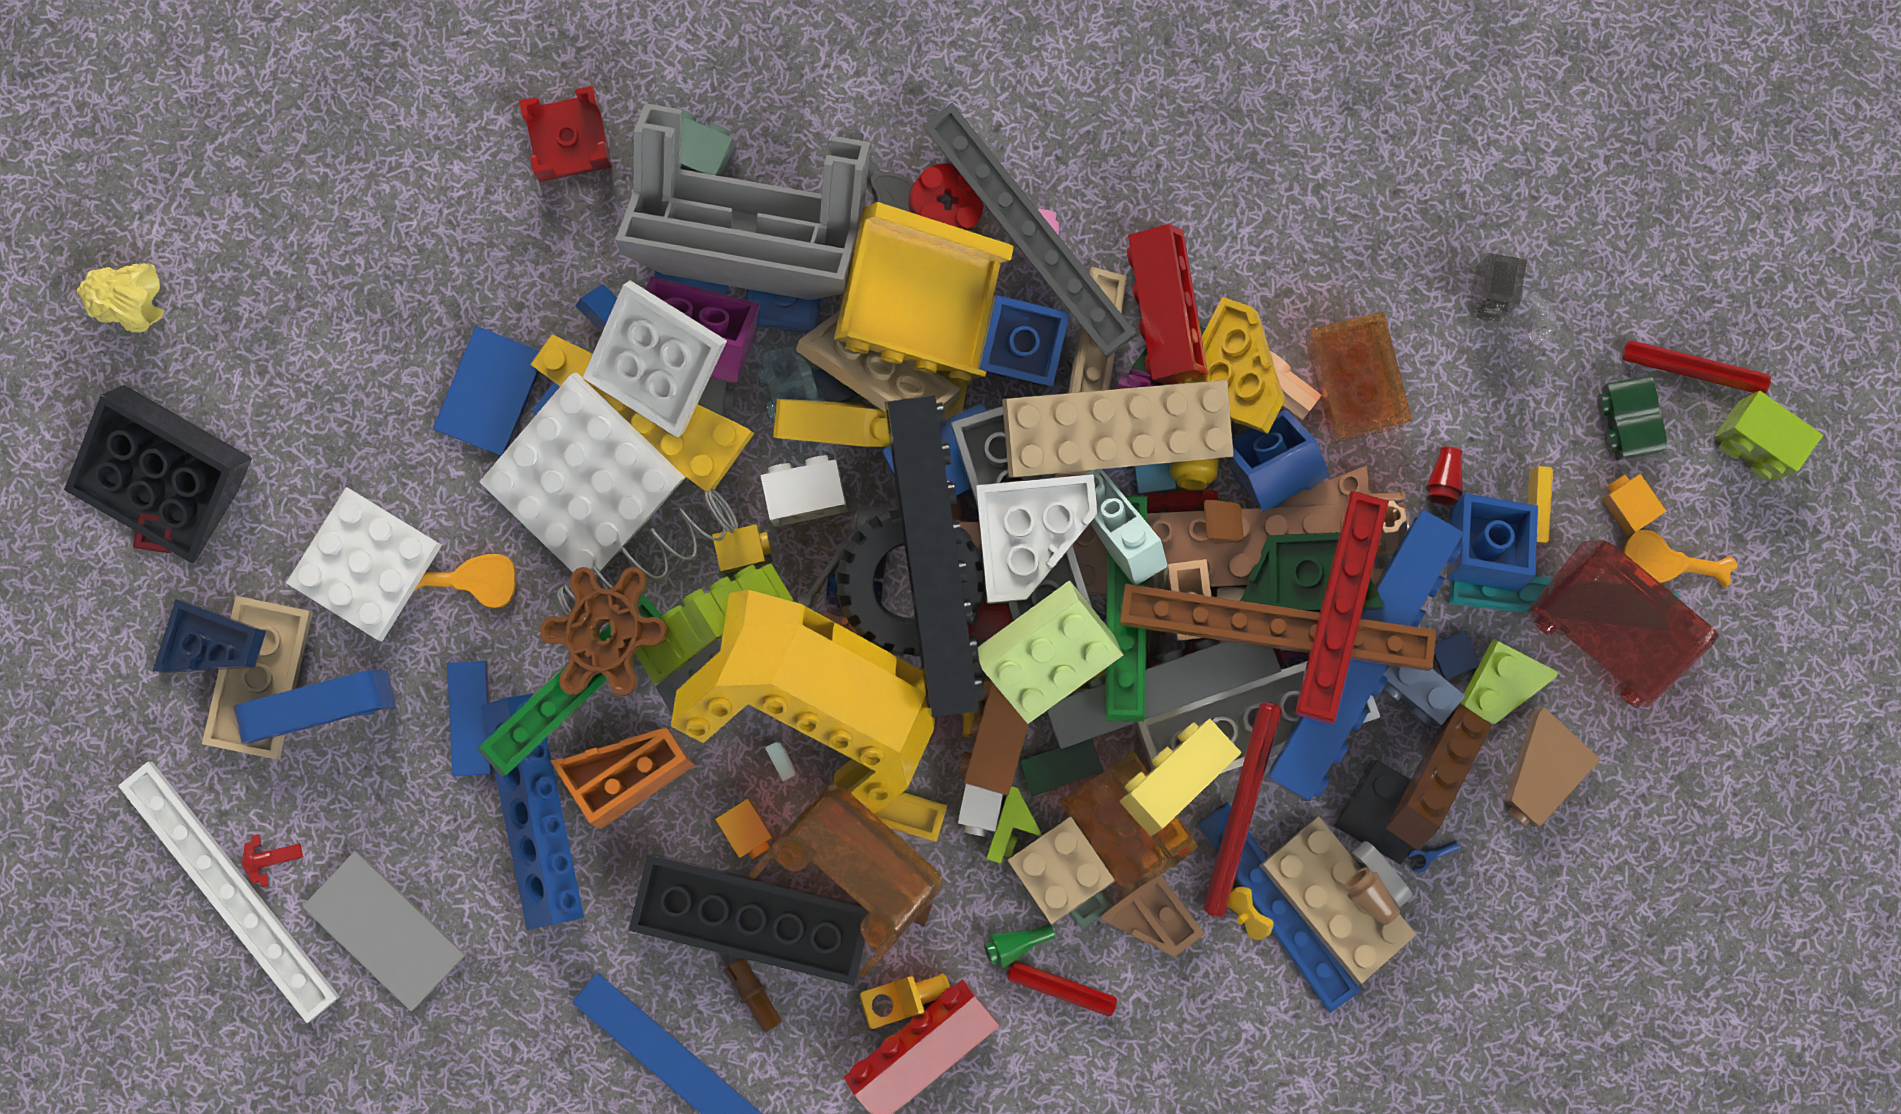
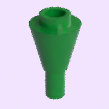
M1048 924L1029 932L1023 930L988 934L989 942L984 943L985 953L991 965L997 964L1003 970L1033 949V946L1054 939L1055 932L1052 925Z

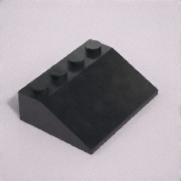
M122 385L100 396L64 490L188 562L194 563L239 491L252 457L126 385ZM140 513L158 515L162 522L149 519L145 520V525L143 526L137 520ZM165 529L171 532L172 541L164 538Z

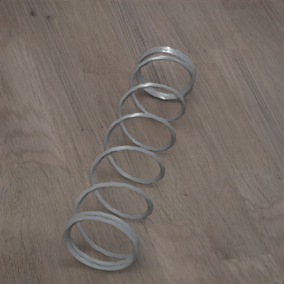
M713 489L705 492V500L711 513L722 526L723 533L721 537L714 538L706 534L687 516L683 509H680V513L688 526L693 541L694 552L690 557H684L675 552L659 537L654 528H651L650 531L657 540L664 559L665 571L661 576H654L648 573L629 555L626 548L622 547V551L631 567L636 566L645 575L661 580L666 577L668 571L664 547L673 555L690 561L695 558L697 552V544L692 526L708 539L721 541L724 539L726 531L733 533L738 529L736 517L723 497ZM722 510L726 514L730 524L724 518ZM593 566V570L599 577L603 588H612L613 586L604 579L598 568ZM564 585V587L558 589L557 598L561 609L565 615H568L571 609L563 593L574 603L575 596L573 591Z

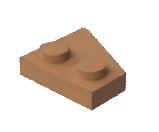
M1159 872L1155 873L1100 915L1103 921L1174 957L1205 934Z

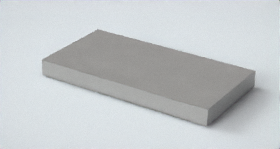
M354 851L302 906L411 1012L423 1002L466 956L452 940L358 851Z

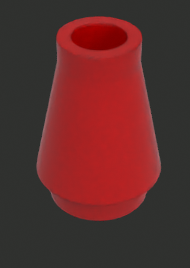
M1449 446L1440 448L1439 457L1425 487L1428 491L1427 498L1430 501L1443 505H1454L1458 498L1463 495L1462 450Z

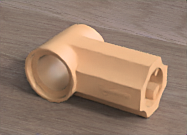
M1270 351L1285 399L1282 408L1284 410L1287 409L1301 422L1322 395L1293 374L1291 367L1281 357Z
M1389 501L1375 557L1393 555L1409 527L1405 508L1399 507L1394 501Z

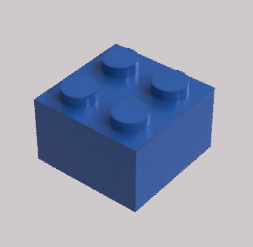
M999 295L994 296L977 369L1001 377L1044 387H1053L1070 313Z
M1287 409L1278 413L1268 434L1249 428L1232 437L1233 457H1226L1236 481L1262 511L1279 506L1286 499L1303 490L1311 489L1318 482L1330 477L1316 439Z
M1464 493L1450 509L1449 521L1450 525L1464 532L1459 540L1464 546L1452 565L1447 562L1446 580L1521 591L1535 577L1538 505Z

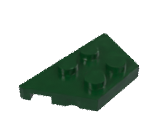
M1340 532L1269 535L1261 550V558L1254 565L1248 577L1249 583L1240 601L1320 612ZM1370 577L1362 610H1384L1385 603Z

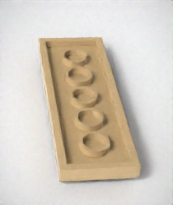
M1227 380L1002 399L1009 477L1233 457Z

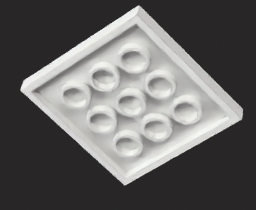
M576 372L566 379L479 482L572 572L580 567H587L593 570V566H595L602 573L622 550V547L626 546L686 477Z

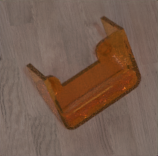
M839 785L825 787L749 873V876L754 880L774 859L790 871H800L812 861L862 905L869 914L861 923V933L864 939L876 950L858 972L863 978L896 943L942 888V878L939 872L848 790Z

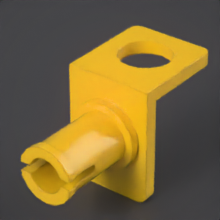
M942 973L936 977L916 983L913 976H909L861 992L859 998L868 1027L875 1029L924 1013L922 1005L938 1000L942 993L950 987L947 977ZM877 995H885L892 1002V1010L886 1017L876 1015L872 1009L873 999Z

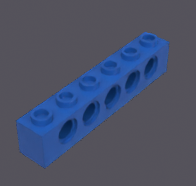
M534 693L506 697L481 705L487 738ZM547 737L506 776L502 777L494 768L527 930L584 918Z

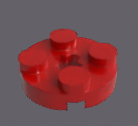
M940 163L926 168L915 180L908 195V206L911 213L967 231L976 225L984 207L983 202L950 163ZM944 193H948L955 202V204L950 206L949 210H945L944 204L937 201V197H941Z

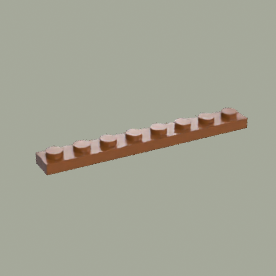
M1125 584L1119 625L1310 653L1319 613ZM1360 619L1350 660L1430 671L1433 668L1437 630Z

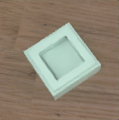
M775 742L765 748L783 782L797 776V771L782 743Z

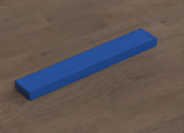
M1226 802L1197 823L1217 853L1220 849L1231 809L1229 802ZM1248 830L1235 879L1240 886L1252 890L1253 905L1261 915L1273 920L1272 932L1327 1011L1331 1013L1361 992V990L1259 866L1267 859V856Z
M599 972L595 974L573 1000L572 1003L701 1114H763Z

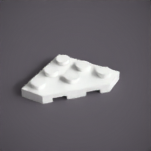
M1094 474L976 485L987 604L1027 600L1097 515Z

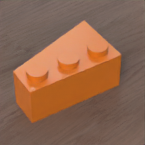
M667 727L620 740L619 743L599 749L597 747L589 749L585 753L564 759L551 760L552 765L589 823L600 830L695 766L676 735Z

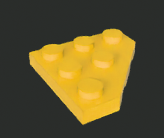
M1222 297L1202 335L1208 375L1180 381L1178 384L1227 380L1230 420L1268 434L1285 399L1259 314L1252 306Z

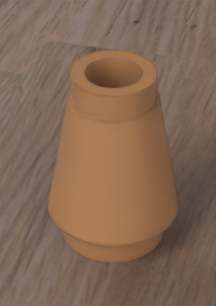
M1363 868L1352 875L1346 882L1345 889L1349 892L1348 898L1382 925H1388L1400 914V909L1396 906L1395 901L1377 872H1371L1369 868Z

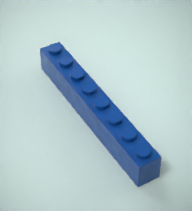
M1424 509L1416 513L1375 585L1385 603V609L1362 610L1360 619L1418 627L1426 612L1421 609L1428 595L1433 598L1437 594L1445 579L1440 576V573L1447 562L1451 565L1455 562L1464 546L1459 542L1464 532ZM1350 660L1335 723L1331 725L1300 716L1265 778L1304 801H1311L1313 796L1319 798L1330 781V778L1325 775L1332 762L1338 765L1349 748V744L1344 742L1351 729L1358 731L1367 717L1368 711L1364 709V706L1371 695L1376 698L1387 681V677L1383 673L1388 665Z

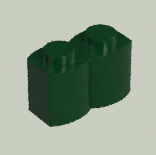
M1652 375L1607 383L1601 388L1602 394L1597 396L1598 410L1601 416H1607L1610 429L1605 432V442L1608 451L1615 453L1617 461L1661 453L1668 448L1666 431L1659 411L1658 395Z

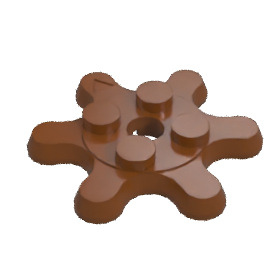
M587 567L577 568L572 573L569 582L575 596L573 610L564 617L550 616L546 618L540 628V636L545 643L551 645L563 644L569 651V663L561 673L560 687L565 693L576 695L586 689L594 675L603 673L607 677L613 693L619 696L629 695L638 687V678L633 668V658L637 650L643 645H660L666 641L669 634L663 620L656 617L643 618L639 613V600L648 586V579L641 569L630 567L621 574L619 581L614 587L602 589L593 570ZM609 622L613 637L602 642L599 636L600 629L605 623Z

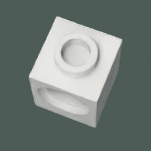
M966 784L958 824L965 825L964 832L986 837L987 830L995 831L1003 795Z

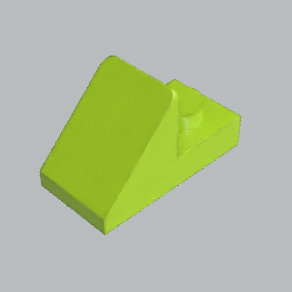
M1011 786L1009 795L1006 796L986 859L1000 864L1003 856L1008 858L1012 856L1017 841V836L1011 835L1013 827L1042 837L1019 789Z

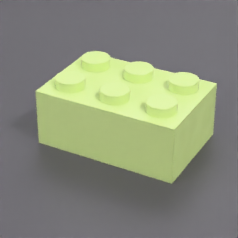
M1070 580L977 647L982 670L1028 724L1123 656L1113 633Z

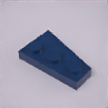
M175 599L153 672L176 673L255 668L266 631L192 603Z

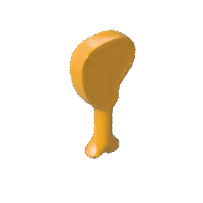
M1639 530L1630 534L1625 541L1622 549L1621 567L1626 579L1637 584H1661L1674 579L1679 574L1690 572L1712 576L1719 582L1722 588H1727L1731 584L1730 574L1737 568V562L1732 556H1728L1720 561L1688 557L1682 552L1670 549L1663 538L1656 532Z
M486 554L467 560L453 572L426 571L414 591L424 586L451 587L459 591L470 592L482 605L498 609L505 607L513 599L517 587V572L515 564L509 557L502 554Z

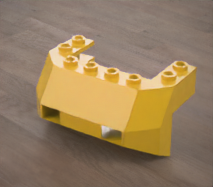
M752 590L732 592L728 595L720 651L676 690L671 727L704 743L746 705L749 704L851 758L849 762L834 773L833 785L845 792L831 803V809L862 825L908 788L933 733L935 718L928 714L922 670L800 603Z

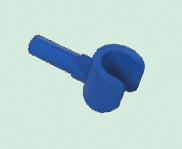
M1454 841L1428 851L1414 849L1408 854V858L1415 854H1422L1425 856L1426 862L1424 866L1412 869V871L1417 873L1424 872L1428 869L1430 862L1458 851L1460 847L1458 842Z

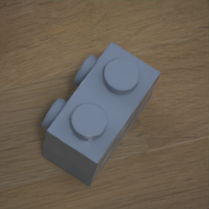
M1388 665L1383 673L1387 677V681L1381 691L1395 702H1398L1400 699L1412 708L1409 713L1426 727L1429 724L1441 726L1465 697L1463 693L1433 669L1424 671Z

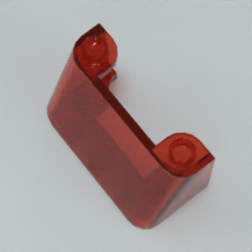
M1605 540L1582 541L1527 610L1535 618L1533 624L1540 631L1548 636H1552L1554 633L1565 635L1620 681L1618 686L1622 690L1619 694L1620 697L1637 709L1640 706L1650 707L1719 638L1718 632L1625 553Z

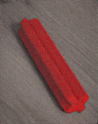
M1018 961L1011 963L1007 973V979L1011 982L1108 1017L1113 1015L1117 1005V998L1115 996Z

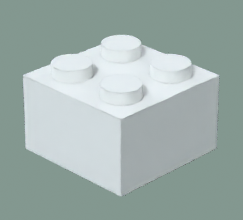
M824 455L806 459V466L791 468L790 463L774 465L768 468V474L761 475L769 519L774 527L848 512L836 459L829 461L828 456Z

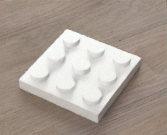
M630 280L622 286L583 378L678 438L685 432L727 340Z
M346 487L286 583L373 638L383 641L442 545Z

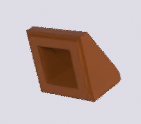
M1206 500L1204 503L1206 537L1216 544L1242 541L1244 536L1241 506L1233 502Z

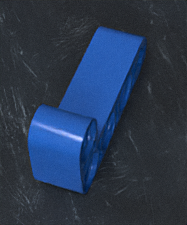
M368 670L233 706L241 744H248L353 716L375 714L374 711L382 709H395L396 703L388 671Z

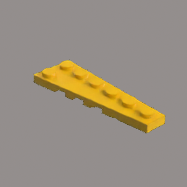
M552 334L530 365L561 386L573 373L577 372L583 378L593 354ZM585 380L677 470L705 491L709 489L715 490L754 435L748 428L697 404L685 432L677 438Z

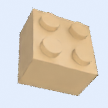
M1069 817L1008 859V862L1051 925L1115 882L1072 817Z

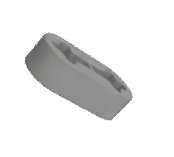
M1364 841L1350 854L1362 869L1369 868L1371 872L1379 874L1398 908L1412 898V892L1381 853L1369 842Z

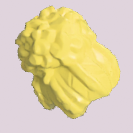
M132 264L118 270L110 267L90 270L87 272L85 280L81 282L80 287L77 288V294L82 299L84 308L90 317H95L102 323L120 322L125 330L132 333L146 331L150 325L158 322L164 314V310L152 305V300L160 289L159 278L153 264Z

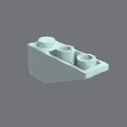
M1102 469L1091 470L1085 475L1094 474L1097 515L1090 524L1117 565L1134 585H1138L1168 567L1161 539Z

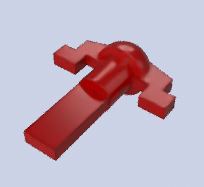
M253 835L252 841L244 844L241 866L247 872L253 884L260 882L261 887L269 886L267 873L259 875V869L304 858L301 843L256 854L255 848L262 846L260 835Z

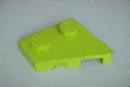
M1492 639L1464 692L1465 697L1460 703L1495 725L1555 679L1559 672Z

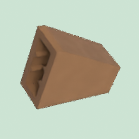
M1544 707L1536 708L1531 714L1504 799L1511 807L1508 810V814L1523 827H1526L1528 823L1532 827H1540L1601 760Z

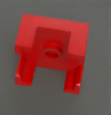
M593 85L575 89L577 98L542 105L537 97L519 100L522 118L528 127L533 155H530L532 169L539 182L612 167L599 98Z

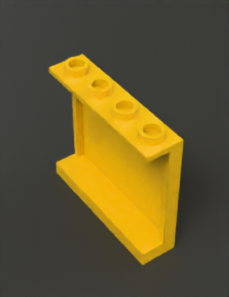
M880 202L863 207L834 340L846 343L845 348L853 352L868 353V350L881 353L880 359L887 362L901 364L905 360L915 363L914 369L921 372L936 374L937 370L949 373L948 379L959 383L970 384L971 379L985 377L987 371L977 368L1000 265L1002 262L1011 260L1014 246Z

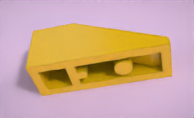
M777 399L773 434L775 438L865 447L890 446L886 412L871 403Z

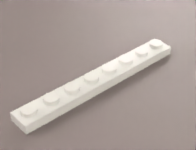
M153 762L145 763L118 785L306 1023L311 1022L340 998Z

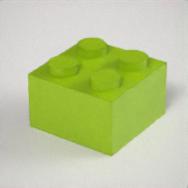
M1758 391L1737 402L1713 438L1721 443L1719 448L1726 455L1734 459L1742 457L1752 464L1750 470L1756 476L1766 481H1770L1771 478L1776 481L1797 473L1823 434L1763 392Z

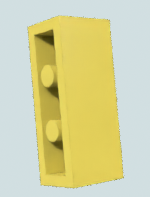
M1210 718L1200 726L1192 722L1177 736L1181 743L1173 751L1167 746L1151 761L1155 768L1147 776L1141 771L1124 786L1129 793L1119 802L1150 836L1162 830L1241 754L1240 750Z

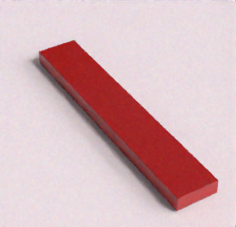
M1352 490L1349 493L1294 715L1331 725L1335 723L1389 500Z

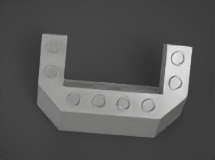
M644 103L634 129V191L615 239L622 255L664 275L806 300L844 294L862 211L865 206L870 142L832 136L830 155L826 156L824 163L822 194L682 170V109Z

